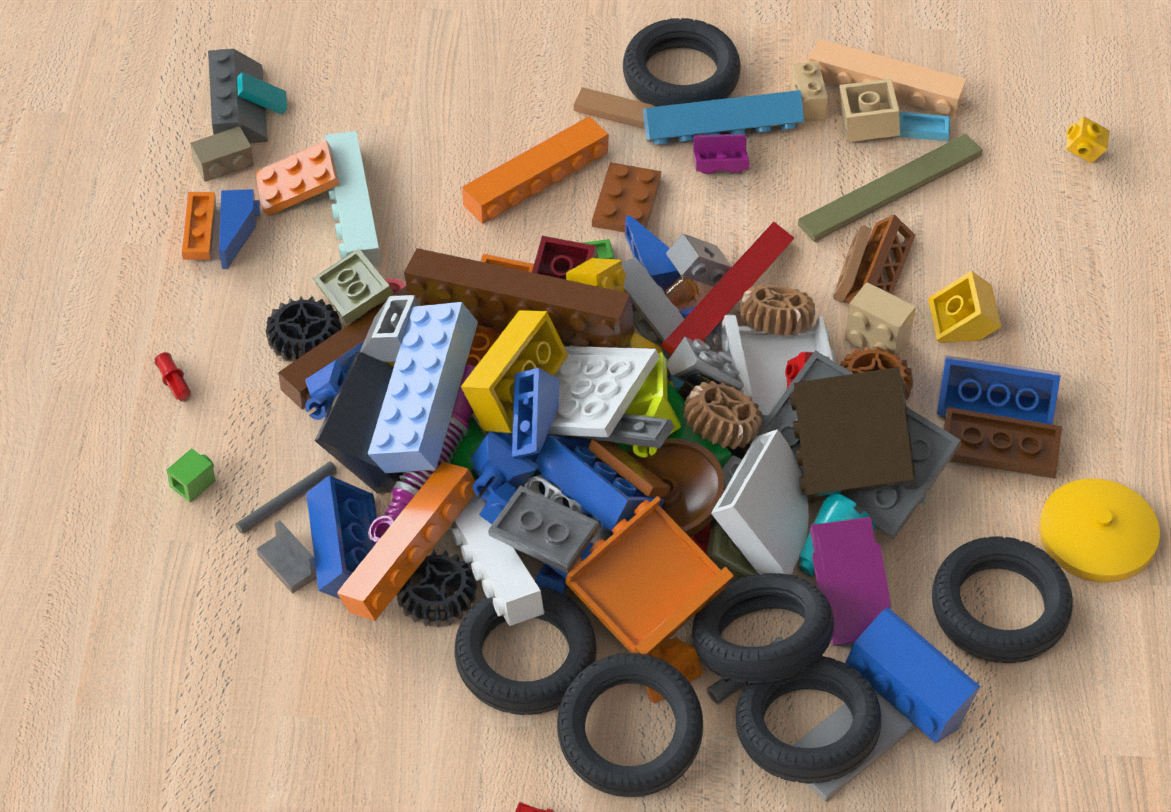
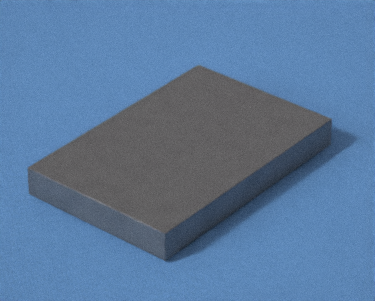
M520 485L488 529V533L494 539L565 573H569L600 526L598 521Z

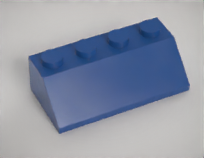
M945 355L937 414L946 416L947 407L1053 425L1061 375L1055 371Z
M548 435L535 461V464L538 465L537 469L543 473L542 477L561 488V493L564 496L578 502L583 512L596 517L605 530L612 532L613 528L623 519L627 521L632 519L636 515L634 513L635 509L645 500L651 502L656 498L646 496L592 453L589 449L591 444L589 439ZM659 497L661 499L659 506L661 507L664 503V500L661 497Z
M329 475L308 491L306 496L318 591L340 599L337 592L376 545L370 539L368 530L372 522L377 519L374 494Z
M888 607L877 616L854 642L845 662L862 674L874 690L935 743H938L959 729L980 688V685Z

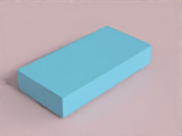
M899 112L900 136L897 137L938 141L949 140L950 116Z

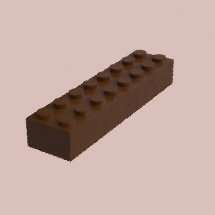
M416 248L404 271L408 295H415L420 306L462 302L478 321L477 325L495 328L499 331H504L519 311H547L562 343L576 347L628 348L635 332L630 293Z

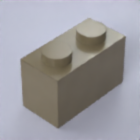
M240 126L190 143L193 162L204 182L254 165L252 147Z

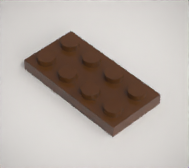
M947 407L944 430L962 442L950 461L1055 479L1062 426Z

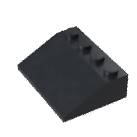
M357 352L314 441L373 491L380 493L393 488L397 484L396 482L401 481L400 476L404 475L403 472L385 473L368 455L394 367L365 353Z

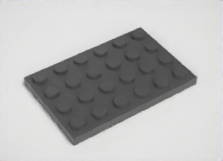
M815 350L761 424L757 436L778 429L789 444L797 460L796 449H800L801 444L800 438H795L793 421H797L798 417L797 410L792 411L790 393H795L794 383L853 373ZM908 407L907 413L917 488L905 490L903 485L840 494L855 502L857 505L853 509L859 514L865 511L874 521L876 528L892 539H895L962 444L960 439ZM800 466L802 476H804L803 466Z

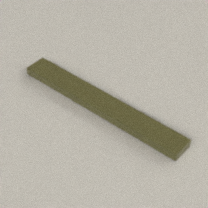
M964 134L799 218L798 226L815 242L982 156L983 149L967 134Z

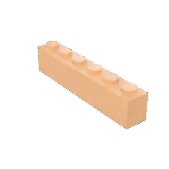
M818 39L809 58V62H819L824 82L840 86L891 78L897 102L954 118L964 96L966 78Z

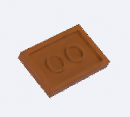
M610 162L593 214L592 227L625 232V217L632 216L647 229L660 185L662 171Z

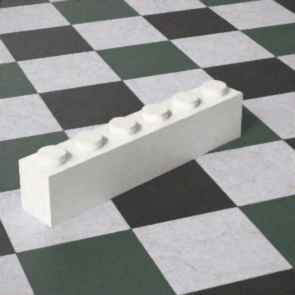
M475 494L448 528L451 529L454 544L461 546L465 562H471L476 580H482L486 597L493 598V605L497 615H503L509 626L544 614L540 589L514 548L489 536L488 529L492 524L479 516L485 503L480 495L477 496Z

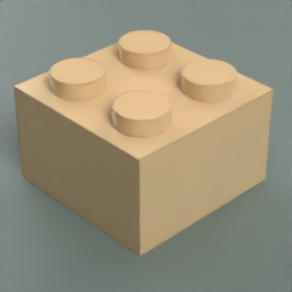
M891 78L840 85L841 113L848 142L900 136L899 108Z
M866 282L849 304L845 340L863 349L867 346L870 350H874L878 345L881 351L889 348L890 354L899 353L900 355L910 342L916 306Z

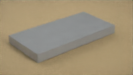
M876 690L874 691L881 708L882 724L879 739L870 756L857 769L841 778L823 783L813 782L812 784H807L825 802L915 728V725ZM843 704L792 746L817 748L829 745L842 738L853 722L852 714L847 705Z

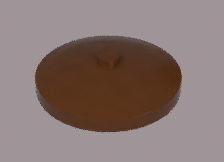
M667 438L661 448H657L656 453L652 456L649 453V447H647L648 457L636 455L633 449L628 452L630 456L671 487L668 495L661 497L664 500L661 508L689 537L703 530L714 520V516L711 513L726 486L722 468L710 451L692 441Z

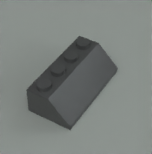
M234 48L209 50L213 135L240 126L249 143L268 142L266 109L239 97L237 88V77L241 72L263 81L262 64Z

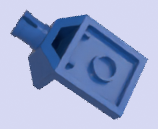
M364 341L305 379L311 398L305 404L306 411L308 412L312 408H316V411L309 415L311 418L320 420L326 417L356 353L360 352Z
M490 431L470 459L477 475L480 476L473 484V491L478 496L482 489L486 487L487 490L481 497L484 500H488L492 492L506 482L516 489L520 485L524 487L538 468L535 461L539 453L517 459L512 457L513 432Z

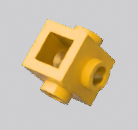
M1083 116L1076 124L1073 123L1066 132V150L1093 163L1108 149L1110 130Z

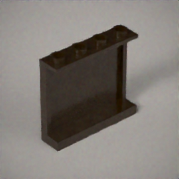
M900 367L794 383L795 393H790L792 411L797 410L798 420L793 421L795 438H800L801 448L796 449L798 466H803L804 476L799 477L801 494H806L810 503H815L814 497L903 485L905 490L917 488L904 382Z

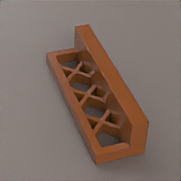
M895 214L875 223L853 286L844 299L848 304H850L866 282L893 294L916 236ZM897 232L905 238L903 244H900ZM892 249L896 258L895 263H892L889 253ZM882 269H886L888 282H884Z

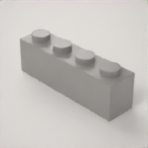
M634 257L622 262L626 275L624 292L631 294L634 326L645 339L661 347L663 342L679 326L684 318L680 314L679 309L664 294L663 289L651 278L647 269ZM662 348L663 355L669 360L672 355Z

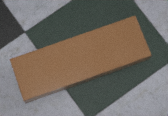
M584 87L581 88L574 103V111L643 129L645 127L642 109L655 107L651 104Z
M865 225L860 227L852 239L833 294V299L841 303L853 286L872 230Z

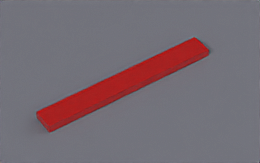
M773 221L669 335L661 347L672 355L684 337L695 341V339L704 341L724 319V316L742 299L744 292L749 290L791 244L794 237Z

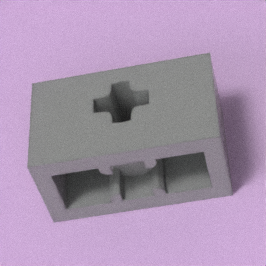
M682 234L666 252L681 276L713 287L732 267L717 245L686 234Z

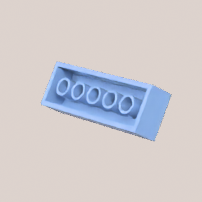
M462 302L412 307L368 455L385 473L436 470L478 324V321Z

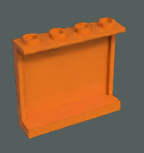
M658 496L651 502L648 500L642 502L634 511L636 515L629 521L626 519L620 521L613 528L612 532L614 534L605 541L602 538L597 541L589 550L591 554L586 559L582 560L579 558L567 574L565 582L630 653L646 655L654 653L729 586L734 577L726 567L720 570L659 506L661 499Z

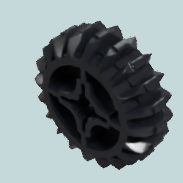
M300 296L297 301L290 298L288 304L280 302L279 309H272L265 331L270 349H273L276 356L282 355L284 361L292 359L294 362L342 329V325L337 311H334L331 304L326 305L323 299L315 302L313 296L308 300H304Z
M433 549L431 555L426 556L396 594L397 603L400 608H403L405 616L412 615L415 623L423 619L426 627L430 622H435L439 628L441 621H446L451 625L453 617L462 620L463 611L468 612L471 608V603H475L477 581H475L472 569H469V564L465 560L460 561L458 554L449 557V553L445 550L442 555H437V552Z

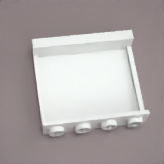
M736 315L724 316L719 332L723 353L733 360V366L740 372L739 377L744 384L742 388L743 394L753 397L752 402L759 405L758 410L762 412V422H764L788 389L785 376L788 360L798 356L800 352L814 353L816 350L824 356L830 357L832 361H835L834 350L830 349L829 329L824 325L823 316H818L815 327L806 330V333H799L797 336L788 335V337L784 335L775 336L774 334L766 335L765 332L755 331V328L738 327Z

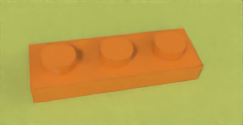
M188 192L182 245L183 260H205L211 258L216 206L215 192Z

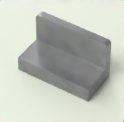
M279 520L274 523L276 536L259 546L257 554L293 594L317 578L315 561L310 552Z

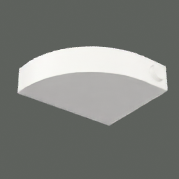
M778 429L756 436L711 513L760 575L762 573L792 575L808 531V499L806 494H801L799 477L803 476L793 451Z

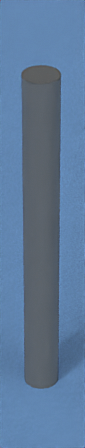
M329 461L235 524L236 528L240 533L245 532L337 471L336 466L333 462Z

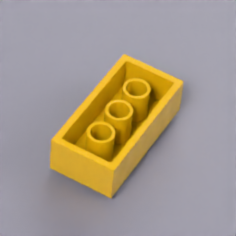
M519 311L462 384L461 388L484 431L513 432L514 382L516 373L540 368L554 376L567 359L568 354L547 311Z

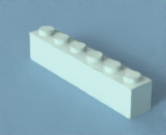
M357 131L325 135V140L331 146L340 184L329 189L330 201H336V204H331L333 219L339 220V223L335 224L337 240L342 239L343 243L338 244L340 259H343L359 248L374 267L380 266L378 241Z

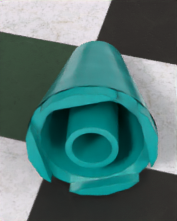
M833 494L825 498L813 525L870 516L865 511L859 514L853 509L857 504L840 494ZM871 519V521H872V526H873V532H875V531H876V526H875L874 521ZM809 532L800 551L798 561L800 562L799 568L808 576L813 577L815 575L812 558L814 549L811 532Z

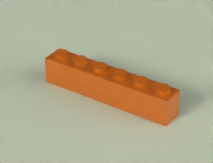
M588 116L462 187L463 205L483 224L507 209L517 206L521 201L530 196L540 193L551 184L561 181L574 171L582 169L590 162L603 157L608 153L609 134Z
M441 462L337 592L349 613L373 621L378 619L474 497L473 484L475 480L469 469Z

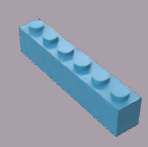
M801 90L642 109L646 141L653 140L654 145L669 143V138L679 137V142L693 140L694 135L698 134L720 135V132L730 131V134H746V129L756 128V133L772 131L771 126L781 125V129L784 130L797 128V123L804 122Z

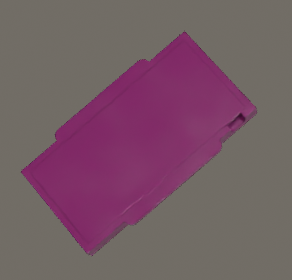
M871 517L810 526L814 549L812 558L817 587L829 601L834 616V631L830 641L831 647L853 644L885 608L891 609L881 546L875 543Z

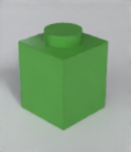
M191 448L166 469L170 488L189 502H192L216 481L212 460L205 454L200 455Z

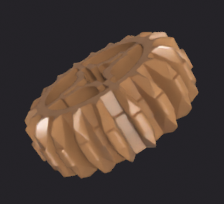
M767 284V286L757 285V287L749 288V290L744 292L739 309L742 322L747 324V327L755 328L757 332H765L766 335H784L785 337H788V335L797 336L799 333H806V330L811 329L816 311L815 303H813V299L807 293L800 292L799 289H791L789 286L783 287L779 284L777 286Z
M711 381L709 384L702 382L700 386H695L685 401L683 417L687 420L686 425L693 427V433L700 434L702 440L707 439L712 442V445L715 443L720 444L722 448L729 446L732 449H736L737 446L744 448L746 444H751L761 428L762 412L758 410L759 405L752 402L753 397L744 395L743 390L738 391L734 389V386H726L724 382L717 384Z

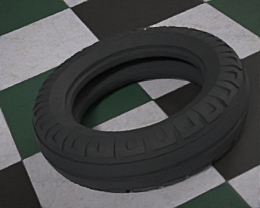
M671 18L646 26L631 39L623 57V74L630 91L641 102L655 107L727 99L738 83L741 70L740 57L733 41L717 27L696 19L694 21L690 18ZM682 47L695 49L706 54L715 62L717 70L710 78L702 82L690 85H676L656 78L649 72L646 64L653 55L662 50Z
M991 536L969 541L949 554L939 567L933 582V609L944 633L958 647L981 659L984 658V660L998 663H1016L1036 658L1050 650L1062 638L1071 620L1073 597L1064 571L1045 551L1026 541H1019L1020 539ZM1004 569L1013 571L1024 576L1037 587L1043 598L1044 612L1036 622L1022 629L1002 630L993 628L979 622L966 610L961 600L960 588L966 579L982 570Z
M783 573L755 574L731 581L729 586L695 615L692 626V639L699 658L715 674L740 683L760 684L765 681L770 683L780 681L781 678L792 677L797 672L800 673L820 659L827 650L833 636L834 616L826 596L811 582ZM784 609L797 613L805 619L803 625L793 635L780 642L766 646H740L726 641L721 636L724 629L735 619L757 610Z
M538 586L541 591L544 614L534 618L549 622L559 629L567 640L569 653L557 671L539 680L515 681L505 678L496 673L485 661L482 648L487 636L498 625L506 622L503 615H497L492 597L487 598L484 596L464 616L455 639V662L460 677L467 688L486 705L502 712L517 715H533L554 710L560 706L562 698L574 678L596 661V637L588 617L574 601L560 592L557 593L556 590Z
M621 653L592 663L574 678L567 688L559 707L557 733L566 761L584 782L610 795L641 797L669 787L689 769L697 756L702 742L703 713L692 685L675 667L650 655ZM622 684H640L657 691L669 703L676 722L673 738L665 751L654 760L638 766H621L605 760L593 749L585 732L587 714L594 701L608 689Z
M821 656L809 668L800 673L797 672L792 677L781 678L780 681L766 683V681L760 684L747 683L739 697L736 708L738 737L749 757L760 768L773 776L781 777V779L791 782L797 781L798 783L806 784L835 780L857 769L865 762L875 748L882 724L880 704L870 683L851 666L826 656ZM812 689L830 693L841 699L849 708L853 722L847 733L836 742L817 748H801L786 744L777 739L767 728L764 716L769 706L780 696L796 690Z

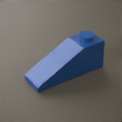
M254 189L221 190L219 253L222 269L229 268L256 228V216H261L260 200H255Z
M626 216L625 237L633 258L636 257L640 264L647 269L651 278L663 291L679 288V276L681 275L666 254L670 248L632 216Z
M540 368L515 374L512 457L515 459L540 453L559 408L560 379Z

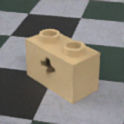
M819 62L793 63L791 89L792 91L801 90L804 122L825 120L828 96Z

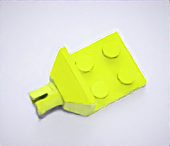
M661 352L658 353L659 360L624 414L670 419L674 425V429L671 432L673 433L681 428V423L667 400V360ZM633 445V451L636 455L648 457L647 446ZM649 447V453L652 456L656 453L657 448Z

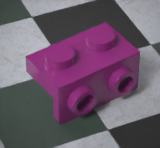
M746 135L694 136L693 161L696 172L714 174L716 171L740 173L742 170H749Z

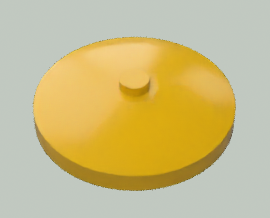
M1080 479L1059 487L1046 500L1039 521L1041 542L1050 557L1069 573L1097 582L1121 581L1143 571L1152 561L1160 539L1157 517L1147 501L1127 486L1106 479Z

